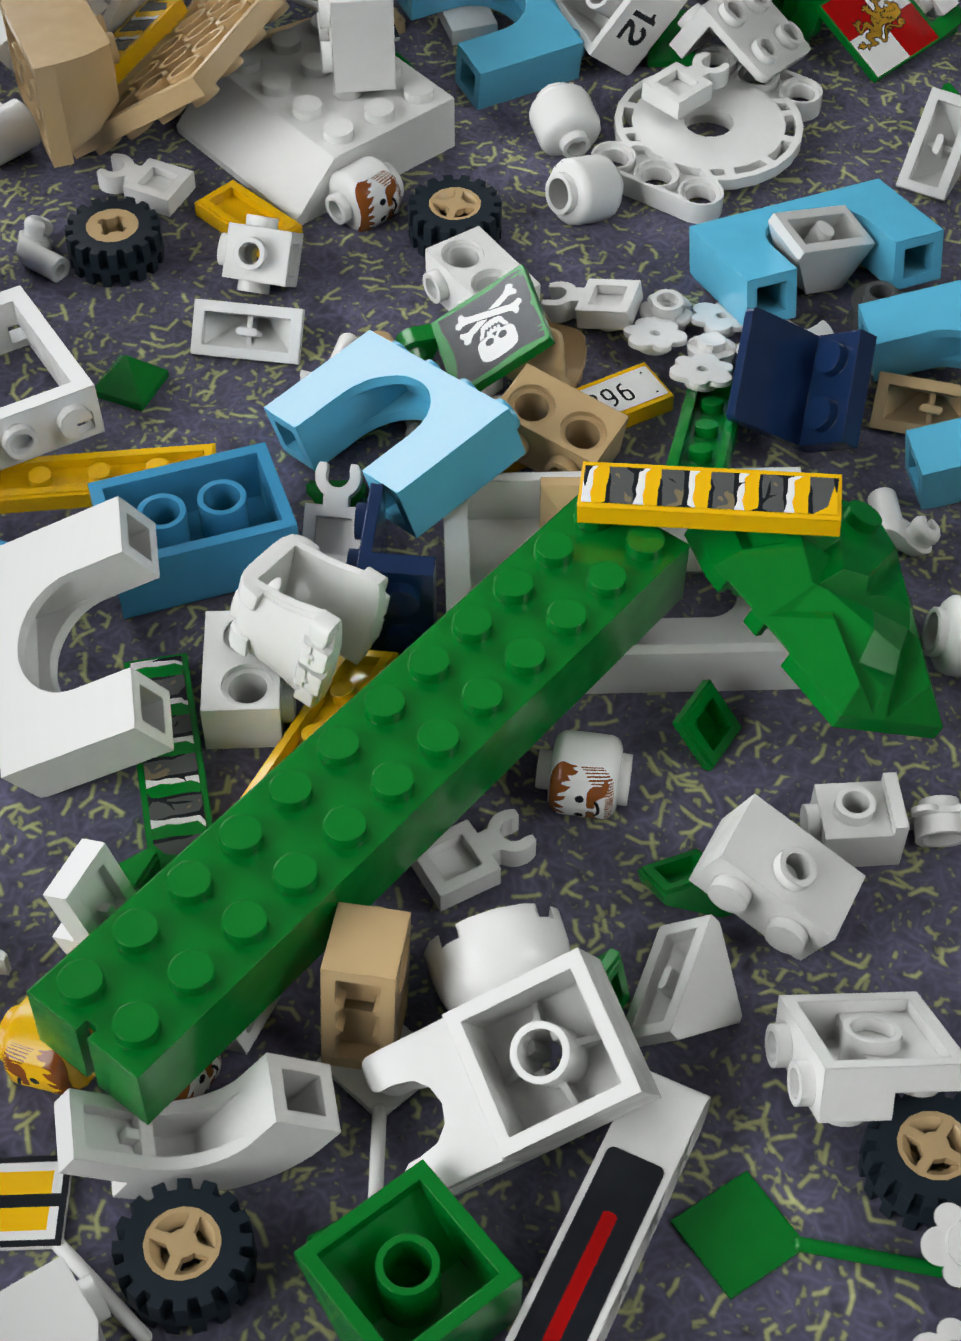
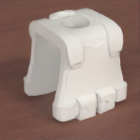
M290 534L273 543L243 571L239 588L236 590L231 603L230 616L234 620L231 623L228 638L230 647L238 654L246 657L250 653L266 664L295 690L294 698L313 708L326 695L332 683L339 655L357 665L366 656L374 641L379 637L385 620L383 617L387 613L390 595L385 592L388 578L371 567L362 570L340 562L319 551L320 546L309 538L298 534Z

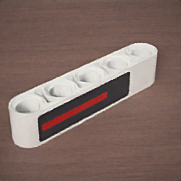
M650 1071L662 1098L612 1121L505 1341L606 1340L702 1130L711 1103L710 1096Z

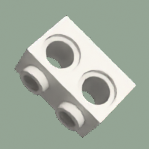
M477 226L425 249L426 273L423 275V286L433 303H441L450 311L520 264L480 226ZM530 274L540 301L541 284Z
M230 610L206 611L200 715L206 749L276 747L284 735V723L293 722L296 718V698L293 697L295 690L289 684H285V681L276 672L250 653L244 657L230 647L228 637L231 623L234 620L230 616Z

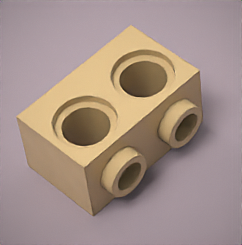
M528 363L501 397L514 409L520 420V427L517 430L526 454L516 462L536 472L582 471L583 461L612 463L620 452L629 416Z
M338 902L320 968L321 1063L362 1070V1062L367 1056L401 1039L408 1008L411 912L387 909L381 906Z

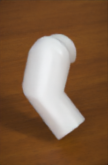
M881 487L869 494L868 504L880 514L882 525L896 549L911 557L924 556L931 552L932 545L936 544L941 536L940 528L933 519L927 521L924 515L915 517L912 522L904 519L897 494L892 488Z

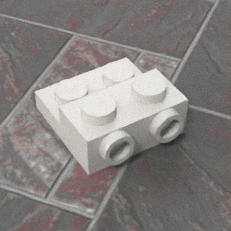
M917 991L779 995L776 1023H770L765 1034L767 1061L771 1068H786L787 1088L792 1105L794 1107L808 1106L818 1123L853 1127L861 1124L863 1121L892 1120L895 1093L926 1098L932 1097L938 1092L961 1091V1049Z

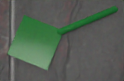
M747 1170L670 1220V1223L730 1300L800 1252L943 1278V1267L935 1266L926 1259L800 1236Z

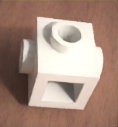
M247 214L246 225L229 222L228 233L223 232L221 234L217 249L218 264L223 265L222 277L238 279L237 290L269 295L270 285L296 288L304 234L278 230L279 219ZM259 249V251H260V256H259V259L257 260V258H256V253H257V250Z

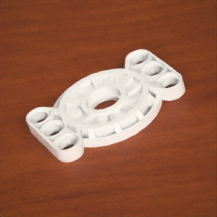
M703 46L697 50L695 56L707 51L711 54L710 65L720 66L725 62L730 64L728 83L723 88L712 91V100L677 120L643 99H640L638 103H634L641 98L642 83L649 77L644 78L628 89L618 102L614 116L616 141L599 143L594 146L591 154H602L610 158L612 162L624 165L617 167L623 180V195L690 223L700 224L716 220L722 213L724 190H735L760 184L776 177L792 164L800 152L804 129L803 122L813 120L820 113L823 89L818 82L786 69L764 85L748 83L757 80L727 46ZM791 98H803L808 101H796ZM623 119L626 120L630 127L623 128ZM697 123H713L721 125L730 131L715 137L702 136L690 131L687 126ZM793 127L795 136L785 135ZM661 180L667 184L652 185L646 183V181ZM693 198H704L711 202L695 203L689 200Z

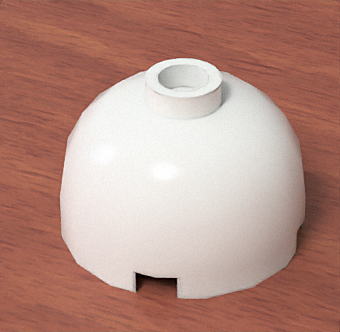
M522 903L495 908L456 923L455 926L459 938L449 942L442 948L439 936L437 935L429 942L424 952V957L432 983L445 1008L450 1011L571 951L557 908L550 906L549 916L539 917L535 903Z

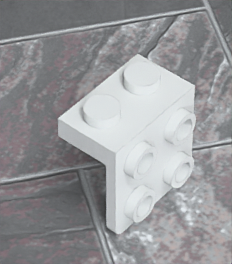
M708 0L703 5L697 3L680 18L677 24L681 30L669 44L682 59L719 37L751 75L761 83L768 82L803 59L810 51V46L804 39L802 31L796 24L785 18L772 3V0Z

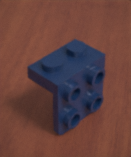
M371 483L368 502H357L355 510L354 538L355 540H361L359 549L349 548L346 564L362 570L371 567L388 578L385 590L390 595L387 613L383 617L385 620L380 635L369 650L397 652L400 655L437 622L436 557L388 553L384 484Z

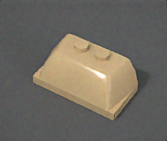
M0 0L1 15L20 96L37 122L41 141L54 168L75 164L72 153L101 131L119 102L114 64L119 63V53L115 37L112 32H107L102 14L95 15L86 0Z

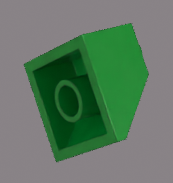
M423 1159L294 1251L296 1262L340 1341H490L516 1320L522 1307L523 1276Z

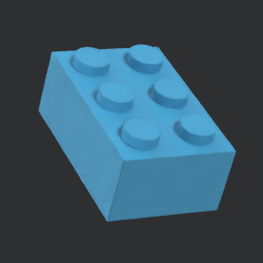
M265 442L87 483L92 507L119 496L156 523L160 578L117 595L124 619L236 592L239 588L241 575L250 563L280 538L290 534H298L296 519Z

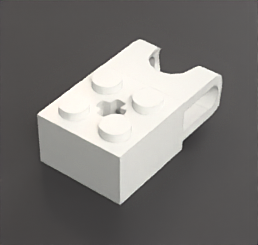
M578 947L442 1014V1019L367 1056L362 1062V1072L369 1089L373 1093L381 1092L388 1096H403L415 1090L430 1087L441 1101L445 1124L438 1143L421 1157L410 1162L406 1171L423 1159L454 1196L662 1098L600 959ZM551 1041L562 1045L563 1051L560 1064L554 1071L543 1068L542 1064L543 1061L551 1056V1048L549 1046Z

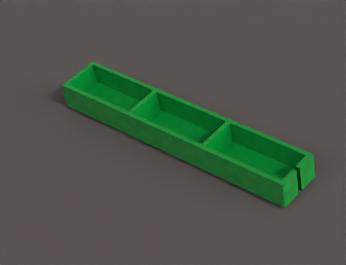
M578 495L574 497L26 991L40 1040L86 1077H89L95 1071L98 1086L145 1124L149 1125L326 950L338 902L371 906L587 693L633 645L683 598L690 544L659 527L577 523Z

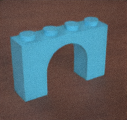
M397 0L411 21L457 7L485 6L506 15L514 22L513 25L505 29L458 43L455 82L477 110L540 91L547 85L555 82L565 83L579 78L581 58L585 53L584 42L580 38V32L577 29H573L562 15L555 0Z
M878 178L689 226L690 273L742 326L745 311L755 307H759L787 320L796 317L797 267L774 248L768 223L773 213L846 205L876 243L860 264L880 281L888 282L899 290L941 279L944 229Z
M961 280L858 304V330L862 329L877 336L871 368L873 382L878 381L880 371L906 375L940 367L961 369ZM961 417L906 430L905 468L921 509L937 508L961 502Z
M371 330L360 336L264 407L282 448L289 455L316 471L320 461L329 462L359 438L378 427L403 420H422V423L411 434L362 470L369 488L371 483L384 484L386 518L415 538L426 532L526 454L517 430L520 427V420L514 409L505 400L491 398L477 390L467 379L462 378L459 380L443 371L433 360H423L410 353L400 342L396 340L391 342Z

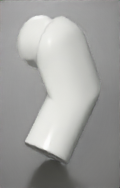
M30 215L24 221V230H20L18 234L17 257L26 267L58 283L68 275L70 270L69 260L52 251L53 240L50 238V234L53 231V224L51 221L42 216Z

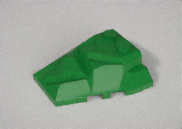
M842 500L840 537L687 529L684 536L690 544L706 579L718 593L725 592L726 589L735 590L751 607L743 622L755 636L762 635L767 627L790 653L781 664V667L832 727L932 739L943 729L912 600L905 584L897 550L882 525L880 514L872 506L859 500L851 502Z

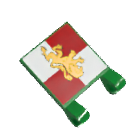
M827 0L815 10L868 78L874 83L893 73L937 43L955 35L958 31V26L961 25V8L958 5L945 15L939 16L931 22L914 0Z

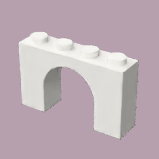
M119 496L0 545V772L2 779L40 798L49 797L174 751L169 691L132 667L69 691L61 692L58 683L60 652L67 635L80 617L101 601L160 578L156 523Z

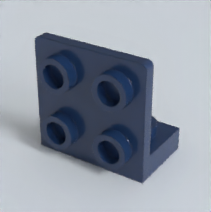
M759 307L747 309L745 311L726 413L727 419L807 453L856 449L859 442L877 336L862 329L818 336Z

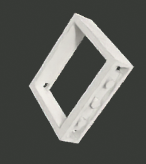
M20 285L0 292V355L30 345L59 387L0 408V470L105 432L94 383ZM19 324L20 328L11 331L8 330V327ZM82 422H85V423H86V424H83V425H80V426L77 425V424L82 423Z

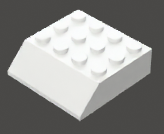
M317 14L289 29L278 31L251 49L243 51L240 54L244 60L241 66L227 77L216 82L220 88L218 93L200 107L195 108L192 103H189L176 125L179 134L241 184L301 225L328 212L325 200L329 196L328 185L330 177L336 170L361 157L373 156L390 163L400 175L455 146L454 97L396 56V89L335 94L333 74L323 73Z

